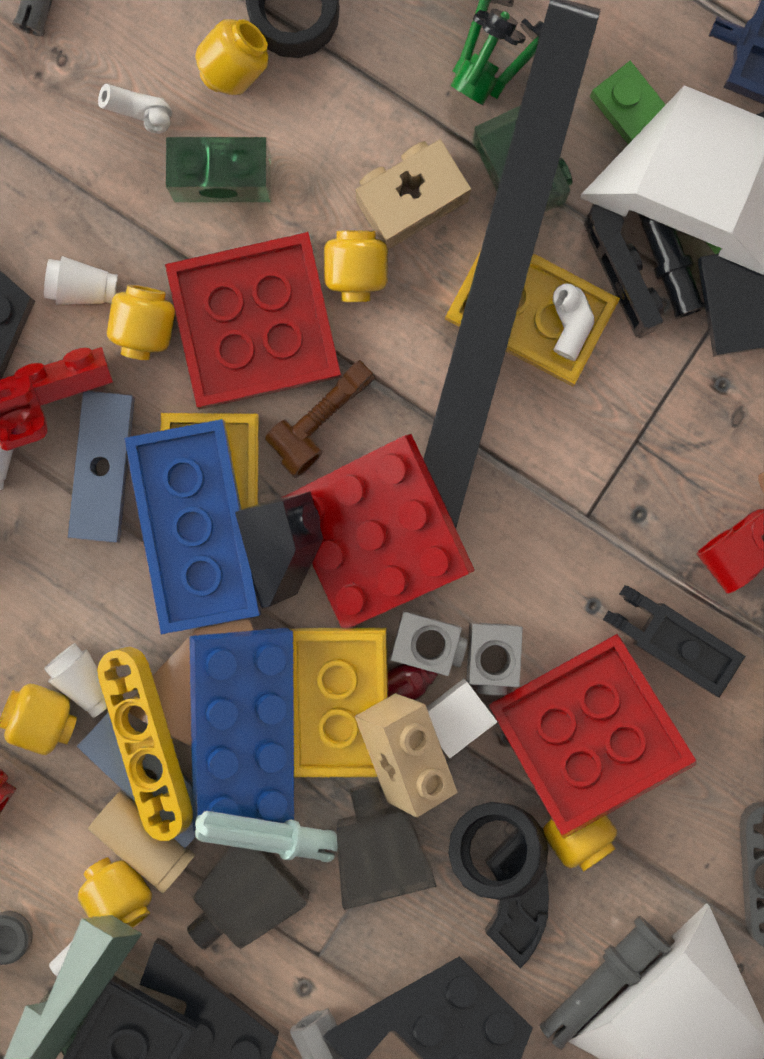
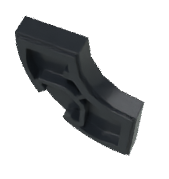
M518 828L485 859L488 867L496 877V881L511 879L521 871L526 862L527 846L525 838ZM544 870L539 882L524 895L498 900L496 912L485 928L486 934L520 969L536 950L547 924L549 889L546 870Z

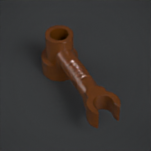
M361 360L353 364L343 377L338 380L336 386L325 395V398L323 397L322 401H319L315 407L311 408V411H308V414H305L295 425L292 426L284 419L276 424L265 436V441L281 456V465L294 478L301 476L310 469L323 453L310 436L330 416H333V413H336L348 400L353 399L367 388L375 379L373 372Z

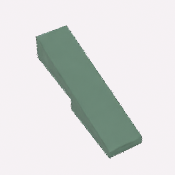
M112 915L82 918L47 1002L25 1006L4 1059H56L142 933Z

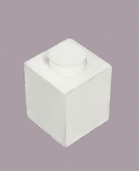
M462 679L427 706L440 746L449 759L497 723L496 719L465 679Z

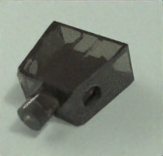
M377 782L351 788L349 792L355 815L338 820L336 827L343 910L437 887L432 865L409 813L395 806L384 808Z
M229 846L193 895L194 901L204 912L187 927V932L192 940L204 950H207L223 934L236 947L241 949L303 909L308 904L310 892L274 853Z

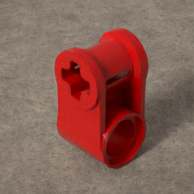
M757 509L749 513L730 529L723 531L707 542L696 553L726 594L732 593L749 583L764 568V539L761 537L764 534V509Z

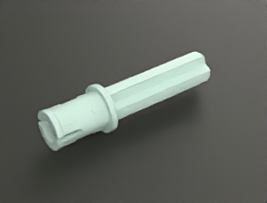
M205 811L197 817L195 822V836L201 842L278 853L283 860L303 857L321 860L322 862H331L335 855L325 852L324 849L337 851L338 837L333 830L300 826L299 822L292 819L287 820L285 823Z

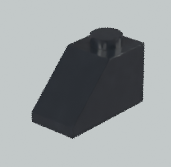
M311 491L263 502L235 512L261 608L270 607L298 594L323 542L320 515L314 506Z

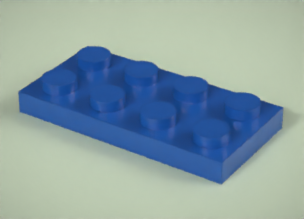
M220 419L124 438L161 635L260 616L261 610L258 594L235 514L236 511L241 510V504L225 421Z
M288 628L189 636L194 833L196 830V819L205 811L285 823L290 819L294 820L293 631Z

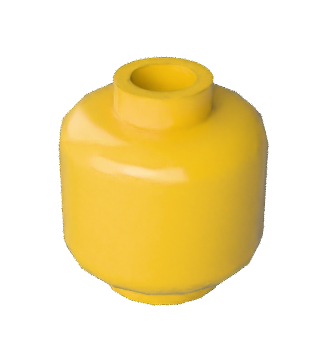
M223 19L198 45L195 59L200 71V77L209 89L228 95H241L266 70L269 60L268 44L264 35L254 24L244 19Z
M336 231V239L327 241L324 246V282L327 288L341 292V301L368 302L370 301V292L380 291L385 288L388 282V247L384 241L376 239V231Z
M127 285L126 292H119L114 295L111 303L107 337L114 344L121 346L120 354L122 356L138 360H150L151 352H161L168 348L175 308L171 302L165 300L166 292L145 286Z
M29 683L24 685L19 692L11 690L0 717V728L5 729L4 738L7 743L41 755H48L55 749L58 742L65 745L68 744L77 717L69 714L70 699L66 695Z
M607 815L565 839L562 838L552 818L543 828L546 841L561 863L567 868L579 866L584 872L616 849L612 842L617 836V829Z
M106 857L94 863L84 872L83 875L86 881L79 889L77 898L88 917L112 915L134 928L149 916L150 911L147 907L153 897L152 891L143 877L124 860L112 863L109 857Z

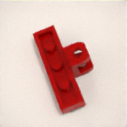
M87 347L78 348L68 352L62 360L46 365L42 363L28 364L18 369L15 375L0 379V448L8 451L39 441L46 436L48 427L42 405L113 383L103 348L99 347L93 350Z

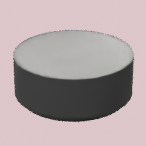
M14 911L0 912V965L11 964L19 960L32 943L33 932L30 923L23 915Z

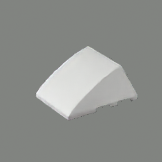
M684 85L588 186L580 198L624 217L631 210L720 247L721 250L718 256L764 275V118Z
M707 903L672 936L675 940V943L670 946L672 949L667 954H662L641 974V980L637 984L628 986L606 1008L602 1007L568 1041L599 1059H764V1023L712 910Z

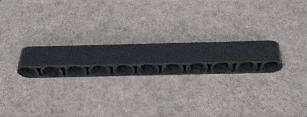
M550 0L423 458L455 528L460 517L601 9L570 0Z

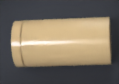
M121 790L88 827L92 834L162 894L171 886L196 855L188 847L184 848L174 838L169 841H159L152 838L142 825L136 803Z

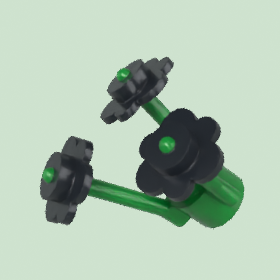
M479 0L461 56L452 70L456 76L450 86L481 105H484L489 95L498 99L506 84L525 66L536 52L543 22L538 21L533 26L524 18L520 26L533 41L498 78L495 77L499 67L488 60L499 39H504L508 43L517 46L518 43L523 44L526 37L516 30L518 22L507 11L492 8L490 13H488L487 10L490 3L512 7L514 0ZM481 28H483L489 36L478 55L474 52Z

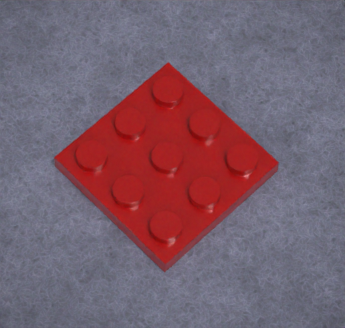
M309 232L165 264L196 407L199 410L341 378Z
M412 434L404 435L281 497L284 498L311 491L314 506L320 515V528L323 536V542L312 565L341 628L353 627L475 571Z
M618 634L488 705L563 839L697 764V760Z

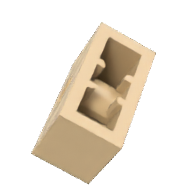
M441 138L429 146L426 141L412 146L401 156L402 162L387 171L383 166L372 170L359 181L361 186L355 189L356 203L373 231H376L378 239L387 244L388 250L469 201L471 188ZM407 184L412 190L419 187L418 198L413 199L410 194L402 196V186Z
M395 693L355 716L387 803L415 817H419L458 793L425 704Z

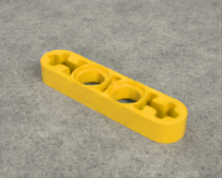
M122 647L110 651L102 657L97 669L98 679L142 825L152 838L159 841H169L189 828L193 819V809L149 663L140 650L133 647ZM128 664L131 674L119 677L116 668ZM138 689L139 695L124 700V693ZM132 706L141 707L148 716V726L144 732L136 731L129 723L128 714ZM146 754L154 755L160 760L163 773L159 780H153L145 774L143 760ZM167 786V793L164 795L161 793L156 797L153 796L152 792ZM163 809L168 812L173 811L175 820L172 822L166 819L162 820L160 811Z

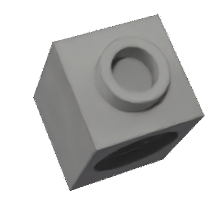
M403 610L390 659L449 676L451 666L460 668L468 639L460 637L462 627ZM427 630H435L441 633L444 638L442 652L432 658L422 656L416 649V641L419 635Z
M470 622L466 681L469 684L478 685L477 693L507 695V686L520 687L522 626ZM492 645L503 647L507 655L505 666L497 672L485 671L480 662L483 651Z

